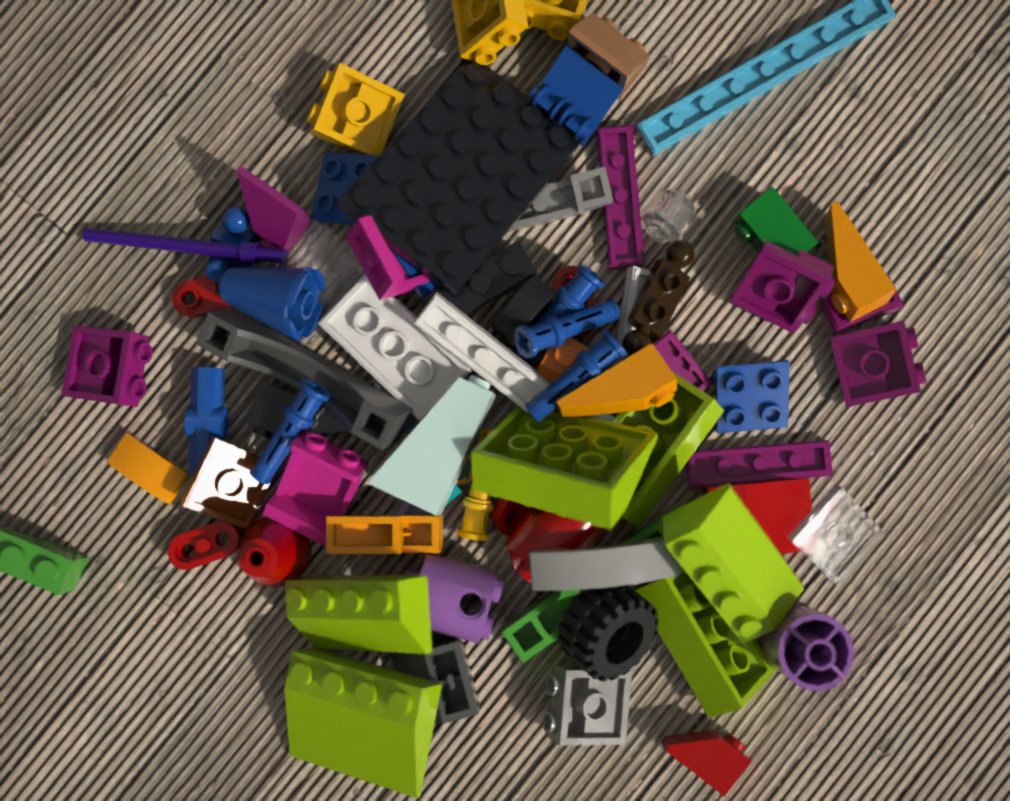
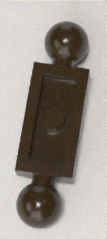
M685 240L672 242L666 251L667 260L662 258L655 261L626 320L637 327L636 330L628 332L622 341V347L627 352L628 357L651 344L650 337L653 339L662 338L690 280V277L681 271V268L689 266L694 260V248L689 242Z

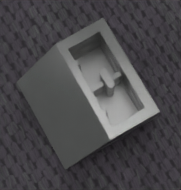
M448 637L433 641L432 653L430 654L391 653L396 671L442 684L434 724H444L479 714L480 703L463 639Z

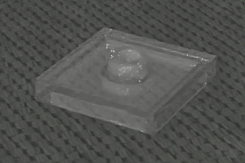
M835 484L787 538L831 583L837 586L885 533L843 487Z

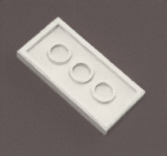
M364 274L327 312L318 324L397 400L413 408L411 414L421 421L459 377L465 379L472 372V369L413 323L416 316L395 296L379 301L366 274Z

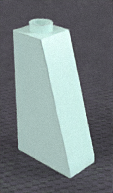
M473 375L470 376L469 381L459 377L373 475L369 484L436 516L441 515L496 397L494 392L489 390L491 384Z

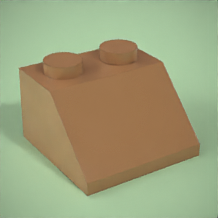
M591 13L574 25L568 33L567 44L624 88L617 98L618 100H621L646 68L650 55L646 53L645 47L639 41L633 38L627 39L619 33L617 26L606 17L600 18L595 13Z

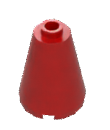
M263 517L251 524L245 531L239 547V564L242 570L256 583L266 587L285 586V580L301 577L309 566L312 554L311 542L304 535L268 517Z

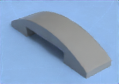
M601 167L570 175V179L548 184L509 232L562 220L613 203L606 168Z
M664 537L639 540V543L573 550L565 547L529 551L531 589L533 591L606 588L650 582L680 575L679 562L665 546Z

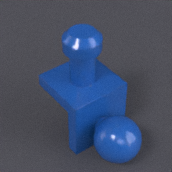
M239 206L228 208L223 214L222 223L212 234L210 241L241 244L243 241L253 242L257 234L253 231L252 227H249L250 218L248 212ZM209 255V263L205 267V274L210 280L218 282L220 276L230 267H246V263H242L237 258Z

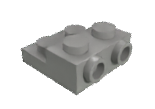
M554 664L553 673L548 674L546 678V691L551 696L550 711L544 712L542 720L543 729L548 734V738L558 745H626L632 671L624 676L621 674L615 680L607 679L604 682L593 679L579 665Z

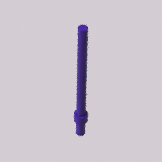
M88 227L84 228L82 232V238L85 242L237 258L242 263L259 264L260 261L285 264L288 258L286 249L262 247L259 242L243 241L241 244Z

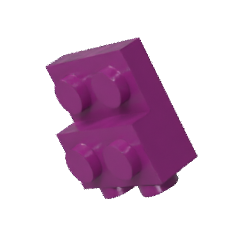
M765 241L732 293L730 302L794 334L802 322L805 324L810 322L817 309L815 303L819 297L826 298L831 292L836 281L832 277L834 266L803 250H800L796 256Z
M904 320L830 337L846 407L921 392L920 384L927 383L923 363H915L912 349L919 348L914 326L906 328Z
M73 325L61 396L138 407L139 400L145 396L147 390L146 382L143 379L144 367L151 360L153 353L152 347L148 343L149 336L128 331Z

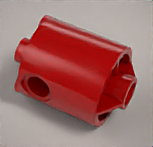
M531 507L504 544L508 548L513 570L531 583L529 551L565 547L569 550L592 548L606 528L596 527L587 522L569 517H561L555 513Z

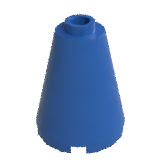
M230 267L218 280L217 288L223 302L292 340L302 341L301 336L308 338L316 328L323 311L324 303L318 302L319 291L325 292V281L323 274L314 268Z

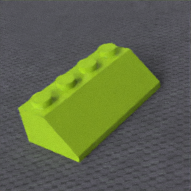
M674 372L673 374L677 378V391L674 392L675 395L669 402L660 407L653 405L646 410L621 412L613 420L615 423L658 433L655 446L628 507L621 515L625 520L639 528L724 412V409L714 398Z
M729 483L662 516L665 546L743 644L777 629L804 590V586Z
M680 564V575L644 582L637 587L635 591L649 601L653 608L657 610V631L709 718L743 709L775 672L765 658L757 640L753 639L743 644Z
M312 575L285 580L287 618L314 648L415 654L432 653L428 575Z

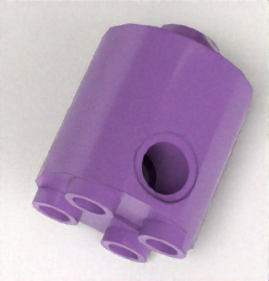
M433 553L426 554L421 573L407 570L406 575H428L431 631L478 644L481 638L489 640L494 622V616L488 614L491 601L499 603L504 584L503 580L497 579L498 571ZM475 593L481 598L482 604L477 611L468 612L462 608L461 598L465 594Z
M794 603L776 630L759 637V644L763 654L771 666L803 689L822 691L833 688L846 678L853 666L855 650L851 635L840 622L809 606Z

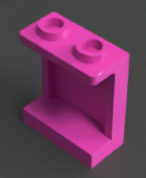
M372 216L358 218L346 239L379 301L415 290L414 288L417 285L433 281L425 274L409 279L387 246Z
M303 430L291 443L289 450L292 453L277 491L267 502L262 515L326 547V516L347 515L370 462L360 458L352 450L342 449L328 442L324 436L318 433Z

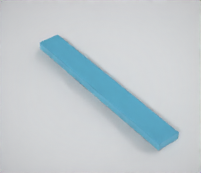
M853 0L636 123L635 128L653 157L891 22L897 15L888 0Z

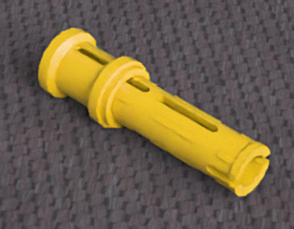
M481 428L479 444L493 430ZM473 480L469 495L463 498L462 505L465 506L462 527L458 528L457 535L471 540L488 541L489 533L486 532L490 511L494 510L495 504L489 494L473 490Z

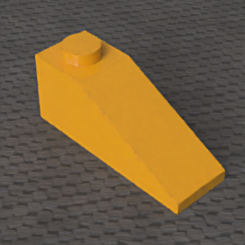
M836 201L831 204L824 219L828 263L834 266L832 277L836 279L831 290V298L836 310L840 314H845L849 322H852L887 304L897 289L839 202Z
M651 343L559 399L556 403L564 419L646 410L653 405L660 407L674 397V392L677 391V378Z

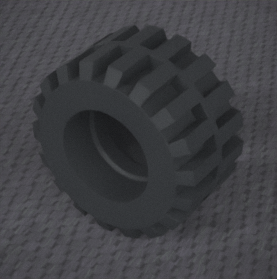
M629 585L581 589L580 593L569 602V607L564 610L561 616L563 620L559 623L558 631L560 634L557 637L558 643L561 645L560 648L589 676L604 682L607 679L615 680L621 674L624 676L630 672V669L636 666L649 651L650 645L656 636L655 630L658 628L657 610Z

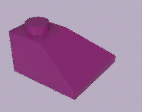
M240 166L236 172L253 231L262 238L259 243L262 247L286 249L290 258L314 223L300 206Z

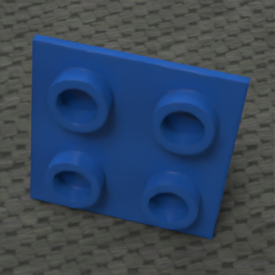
M567 44L540 86H536L532 90L529 98L533 100L532 105L534 107L539 105L549 112L551 120L557 118L559 120L557 124L560 127L564 124L576 133L574 138L577 140L582 138L583 141L580 145L584 146L624 88Z
M325 152L310 219L319 222L355 225L356 221L337 207L338 200L373 163L378 155Z
M782 360L716 366V370L712 371V381L714 385L716 384L717 403L724 409V412L717 420V433L788 427L790 361Z

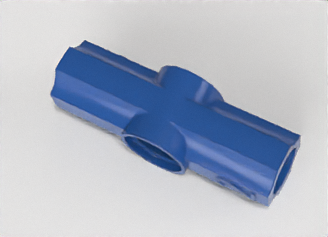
M191 368L190 406L186 409L184 419L185 434L189 438L188 476H193L212 436L223 440L228 433L229 416L228 410L224 406L225 369Z

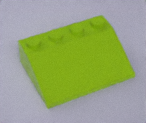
M518 406L471 451L473 490L489 494L492 497H500L521 503L527 507H535L552 512L561 517H569L587 522L596 527L611 529L628 507L655 446L658 433L591 416L564 419L558 408H555L539 423L530 412L527 413Z
M319 648L292 651L284 687L290 756L419 798L442 684Z

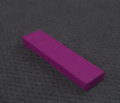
M633 126L598 127L596 135L599 168H606L613 197V203L603 206L608 269L632 266L643 267L645 262Z
M830 440L696 450L686 463L688 487L833 476Z

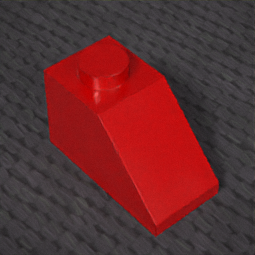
M715 729L666 735L660 741L665 751L724 797L751 763L749 757L743 752L746 745L730 732L725 737Z

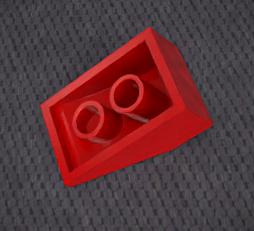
M809 478L730 484L781 554L816 550ZM726 484L701 486L702 496Z

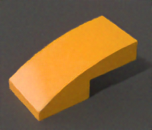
M127 432L106 462L126 478L170 505L189 478L188 472L170 458L157 453L137 436Z

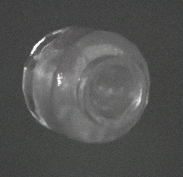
M661 190L644 210L642 218L645 231L653 240L660 243L678 241L694 222L696 211L690 196L684 191Z

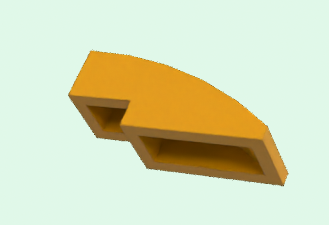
M443 515L326 516V554L440 553L443 551Z

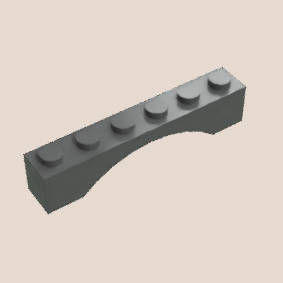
M233 307L210 311L206 316L196 343L198 346L227 362L265 373L299 390L301 388L299 383L303 378L317 382L331 394L327 402L323 401L322 405L339 418L352 434L380 450H384L400 439L413 408Z

